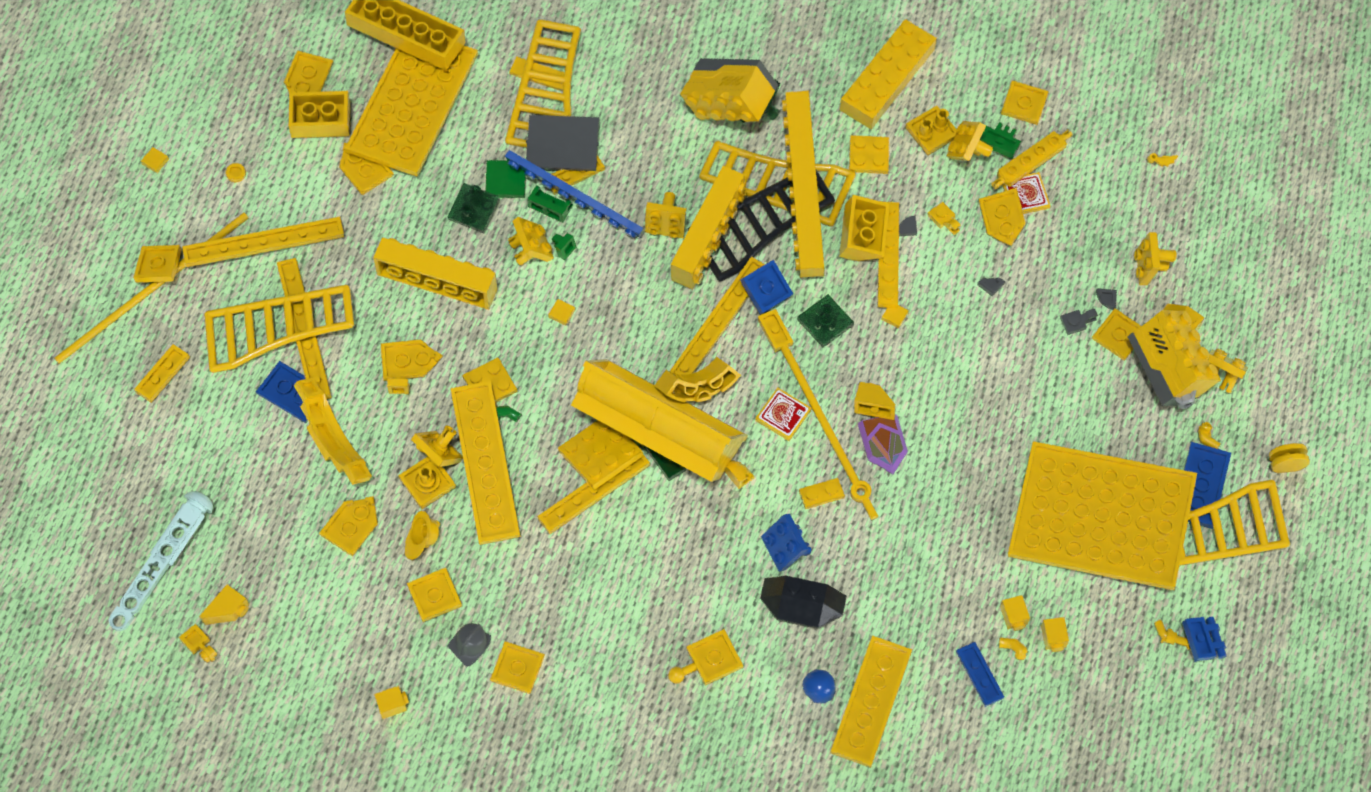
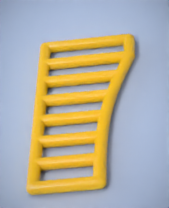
M542 19L537 20L507 130L506 144L527 148L526 140L514 138L516 128L528 130L529 122L518 121L521 111L548 116H571V77L576 48L581 33L580 27ZM543 28L572 33L570 42L540 36ZM538 44L567 49V59L536 53ZM538 61L564 66V76L532 70L533 63ZM529 78L562 83L563 93L527 87ZM525 94L563 101L564 111L523 104Z
M715 141L699 174V178L712 184L715 182L717 177L710 175L709 171L719 150L730 153L725 164L730 169H732L738 156L749 159L742 173L745 175V183H747L756 162L767 164L756 191L745 188L746 196L749 197L766 188L775 166L787 168L782 180L788 177L787 170L791 169L790 163L787 164L786 160L760 155L721 141ZM815 164L817 171L827 172L824 182L828 189L835 173L846 177L829 218L820 215V223L832 227L856 174L854 171L834 164ZM819 190L818 201L820 202L824 200L825 197ZM777 192L774 198L771 196L766 197L772 206L788 211Z
M340 285L206 311L204 317L209 370L212 373L235 369L264 353L291 342L353 328L354 319L349 285ZM342 293L345 321L334 323L331 295ZM323 297L326 325L314 328L311 299ZM303 301L306 330L294 333L291 303ZM283 305L287 336L275 340L272 307ZM264 308L267 344L256 349L252 310ZM244 312L248 353L237 358L232 314ZM224 316L229 362L217 364L213 318Z
M1266 480L1250 483L1211 504L1190 511L1188 520L1191 521L1198 554L1186 556L1183 546L1180 565L1289 547L1290 541L1275 481ZM1257 490H1269L1280 536L1278 541L1268 542ZM1246 494L1249 495L1260 544L1249 546L1247 545L1237 499ZM1227 504L1230 505L1239 547L1231 549L1226 547L1218 512L1219 508ZM1210 513L1219 551L1206 553L1198 517Z

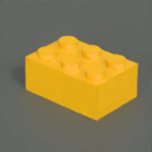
M348 91L289 92L288 126L291 138L350 136V98Z

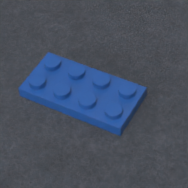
M1191 442L1184 467L1185 471L1197 473L1190 511L1221 499L1231 457L1230 452ZM1210 513L1198 517L1200 526L1213 529Z

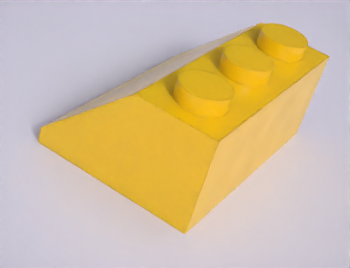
M857 195L850 197L844 208L839 257L854 261H864L885 256L889 203Z

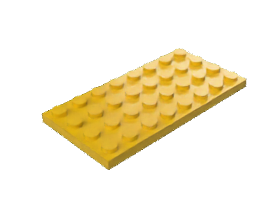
M463 46L447 71L396 48L345 147V152L418 177L478 56V50Z

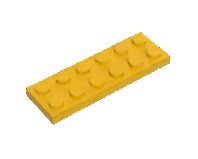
M872 635L832 745L831 754L871 768L912 649Z

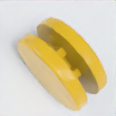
M1290 443L1272 449L1269 452L1272 471L1286 473L1306 468L1310 464L1307 447L1300 443Z

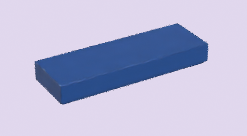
M976 642L957 649L956 653L984 706L987 707L1004 699V695Z

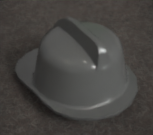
M465 624L452 638L447 647L468 667L474 664L491 643V635L486 633L480 624Z

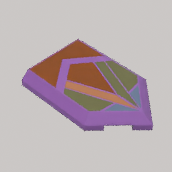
M895 414V420L877 417L860 421L858 427L868 461L877 464L894 475L899 464L908 453L898 416Z

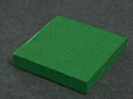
M487 160L485 197L525 198V171L520 168L518 170L508 165L507 160Z

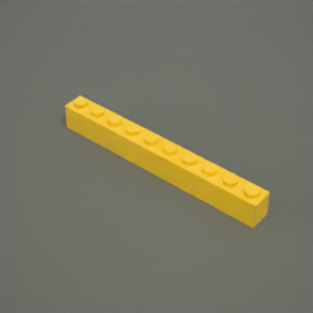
M809 91L785 92V100H782V111H786V117H783L784 129L788 130V134H785V146H789V152H786L787 164L790 163L791 169L787 170L788 181H792V187H789V198L794 201V205H790L791 217L795 216V222L792 223V234H796L797 240H793L794 252H798V258L795 259V270H799L800 277L824 276V257Z

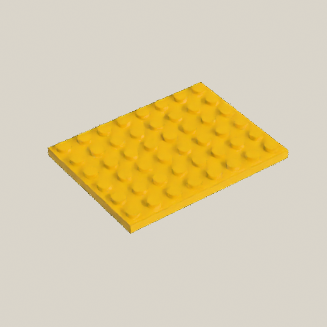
M1033 441L1008 557L1175 590L1197 473Z

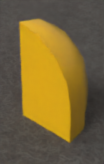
M731 460L724 470L738 489L755 479L754 475L744 464L735 460Z

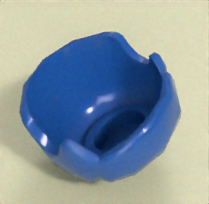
M815 669L806 674L803 679L804 693L814 703H827L833 699L836 693L835 680L826 670Z

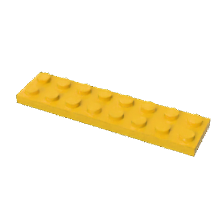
M491 381L450 388L479 545L521 537Z

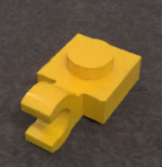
M941 202L928 212L929 218L940 229L945 226L953 235L960 231L958 227L961 225L955 219L956 214L944 202Z

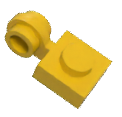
M196 624L179 636L180 641L193 655L201 650L199 655L206 663L215 660L217 653L210 645L205 647L210 640Z

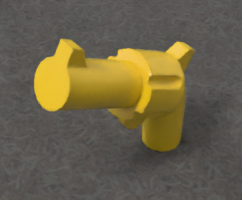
M1162 620L1154 623L1161 637L1160 643L1166 642L1172 645L1176 643L1186 646L1188 650L1191 649L1188 639L1178 636L1170 628L1166 631Z

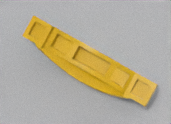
M314 378L297 381L294 387L303 401L300 408L309 421L307 430L325 461L332 460L338 472H345L352 485L369 481L372 475L366 467V462L355 451L343 433L323 390L319 388Z

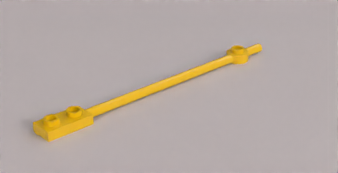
M774 309L758 316L757 320L774 352L782 351L852 483L850 491L852 499L864 505L871 520L878 518V514L869 499L872 491L871 486L866 481L859 480L789 349L793 345V340L777 310ZM862 490L864 495H858L857 491Z

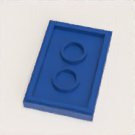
M279 361L256 390V394L302 422H308L300 408L303 401L294 387V384L299 380H304L305 376Z

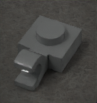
M1095 308L1086 311L1082 315L1080 310L1061 315L1060 320L1067 335L1086 330V324L1097 321L1096 317L1098 314Z

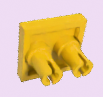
M937 105L905 125L907 131L927 155L952 142L957 134V129L948 119L949 112L944 108L940 109Z
M963 121L956 130L957 134L954 140L948 146L946 156L954 160L970 161L972 154L977 156L982 154L985 157L990 156L993 147L980 140L986 125L981 122Z
M665 192L662 204L647 202L645 233L684 239L687 208L674 206L676 198L674 193Z
M520 217L512 220L517 233L508 238V242H510V246L514 249L522 245L523 250L514 255L519 265L522 266L533 257L546 262L554 259L552 247L546 239V232L542 225Z
M1149 232L1134 252V259L1137 260L1136 277L1139 278V285H1148L1158 271H1167L1170 265L1169 262H1174L1177 257L1176 250L1159 249L1156 232Z
M1218 348L1216 350L1212 349L1209 352V363L1213 364L1218 371L1220 368L1227 371L1219 388L1224 390L1227 383H1229L1226 392L1231 393L1237 379H1243L1249 367L1245 366L1246 362L1235 357L1233 360L1227 357L1228 353Z

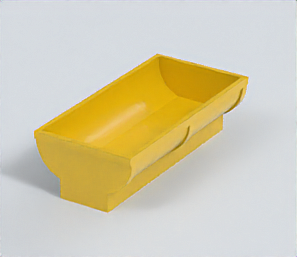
M608 359L586 360L583 364L584 369L578 382L577 394L571 406L711 482L721 478L726 466L733 459L742 442L746 441L748 437L747 434L687 402L670 398L656 388L654 384Z

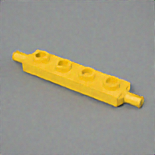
M1067 129L1061 135L1055 131L1048 134L998 169V179L991 182L992 187L997 189L1003 184L1009 187L1014 185L1064 150L1067 146L1065 140L1072 137V132Z

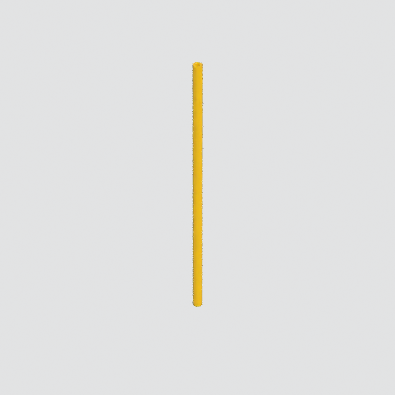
M243 212L207 241L223 239L249 219L248 216ZM184 258L179 261L176 274L186 267ZM152 282L54 357L56 362L60 364L165 282Z

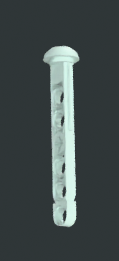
M191 491L184 495L187 500L186 504L183 503L150 552L151 556L122 597L120 607L116 606L110 615L109 624L115 631H123L130 625L135 618L133 615L140 611L168 567L174 564L204 519V514H212L213 504L205 494ZM175 529H183L184 535L181 538H174L173 532ZM164 546L172 547L170 555L164 556L161 554ZM158 564L160 570L153 571L152 573V569L150 567L152 565L156 566ZM147 573V575L150 576V574H151V577L153 578V581H151V579H150L149 577L144 576V575ZM141 581H147L149 587L145 591H139L137 588L138 584ZM128 599H136L137 605L133 609L126 608V601ZM118 616H123L125 623L120 627L115 626L114 619Z

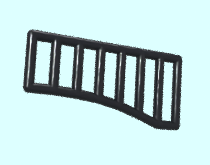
M816 170L817 186L825 197L824 200L819 202L820 211L835 202V198ZM788 177L745 198L742 203H738L737 211L743 210L761 241L752 248L735 219L730 218L728 224L747 254L738 262L721 235L719 246L732 267L721 272L712 257L709 267L718 281H724L739 273L751 257L754 258L771 241L792 227V223L795 222V216L782 223L766 198L777 192L791 215L790 205H793L783 189L792 184V181H788ZM760 201L776 227L768 235L749 207V205Z

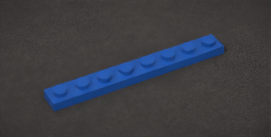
M511 150L505 155L508 165L512 168L524 170L526 176L533 180L536 177L548 189L555 188L563 198L568 199L570 197L575 200L574 203L583 209L585 207L591 209V213L600 219L603 216L609 220L608 223L617 229L620 226L625 229V233L630 237L635 238L637 236L641 238L645 233L643 227Z

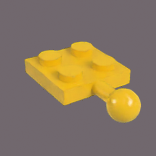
M725 629L686 646V650L693 663L682 668L672 667L668 672V678L672 683L678 684L684 680L686 675L697 670L706 686L742 669L743 663Z

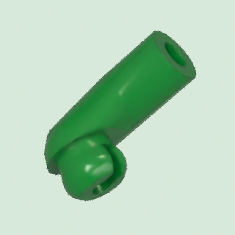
M496 406L498 421L501 419V416H506L518 422L522 416L520 412L509 406Z

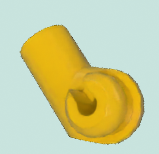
M999 638V648L1014 650L1016 659L1024 660L1026 658V653H1028L1027 647L1018 639Z

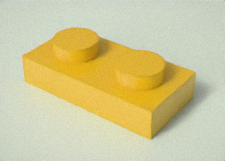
M838 478L799 489L805 510L845 498Z

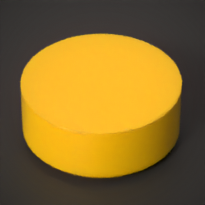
M233 163L226 168V176L230 182L238 183L245 178L246 171L243 165Z

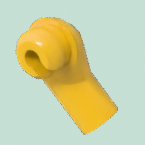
M1203 422L1198 428L1200 442L1205 446L1218 449L1221 443L1212 438V425L1208 422Z

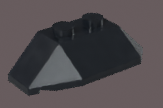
M791 576L764 578L760 599L776 620L819 629L843 616L847 596L828 584Z

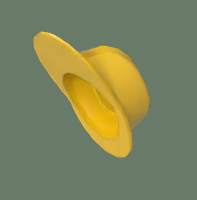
M419 511L414 516L405 541V556L410 560L418 558L424 548L435 544L439 536L440 522L431 519L425 511Z

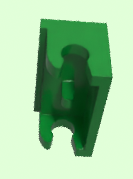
M535 186L527 198L529 208L562 223L573 207L572 201L567 200L564 202L542 192L539 186Z

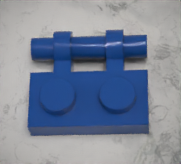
M1213 616L1206 618V622L1204 617L1189 618L1182 622L1194 661L1214 659L1217 656L1216 652L1219 659L1227 657L1225 642L1221 640L1219 634V624L1215 622Z

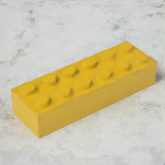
M353 0L345 10L347 26L447 71L466 43L464 29L400 0Z
M905 19L841 98L839 110L872 130L933 53L937 38Z
M722 166L670 264L672 281L692 290L696 284H700L703 278L702 271L705 267H709L712 257H710L712 252L718 250L721 235L727 233L730 218L734 219L738 210V203H742L746 196V191H744L746 188L744 174Z
M382 237L373 257L376 273L379 276L487 310L490 309L497 292L496 274L491 269L486 267L480 268L467 261H457L451 256L444 257L432 250L425 251L412 244L399 243V241L393 238L387 239Z

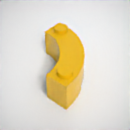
M716 356L708 366L692 374L679 375L665 370L654 386L677 401L702 402L711 399V396L720 391L722 393L738 380L741 374Z

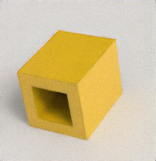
M1020 595L1002 600L1000 609L1007 630L1012 628L1014 631L1024 629L1028 625L1030 616L1023 596Z
M1065 618L1044 619L1041 624L1045 650L1051 649L1052 652L1064 650L1069 643Z
M399 686L374 694L382 719L407 711L405 704H408L409 701L406 692H401Z

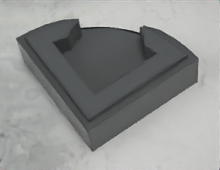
M915 215L907 217L900 223L899 236H917Z
M997 277L983 278L977 285L993 297L1006 281Z
M1097 288L1096 295L1100 303L1114 310L1116 308L1117 290Z

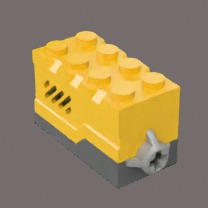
M700 58L680 95L698 119L712 118L717 121L725 119L739 121L742 119L746 122H759L778 84L761 60Z
M1161 310L1128 336L1162 406H1178L1181 409L1192 406L1196 398L1221 381L1217 368L1208 361L1210 358L1208 350L1200 345L1199 333L1194 329L1192 330V319L1186 311Z

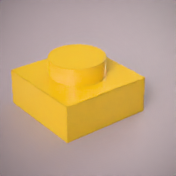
M394 377L387 380L389 394H409L410 386L408 379Z

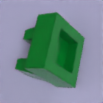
M556 233L552 238V241L556 243L554 247L558 257L564 261L577 248L573 235L566 233L564 237Z

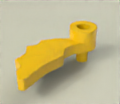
M1151 153L1147 157V161L1149 163L1156 162L1162 167H1168L1170 164H1174L1178 155L1158 157L1157 154Z

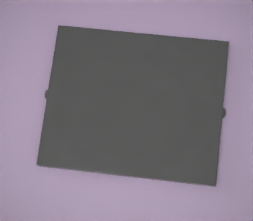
M529 115L526 160L541 169L596 171L597 147L599 146V117Z

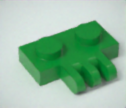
M1001 122L998 123L995 129L986 126L980 140L992 146L993 151L1013 159L1021 144L1020 140L1014 138L1017 129L1013 128L1011 133H1009L1010 126L1006 125L1004 130H1002L1003 123Z

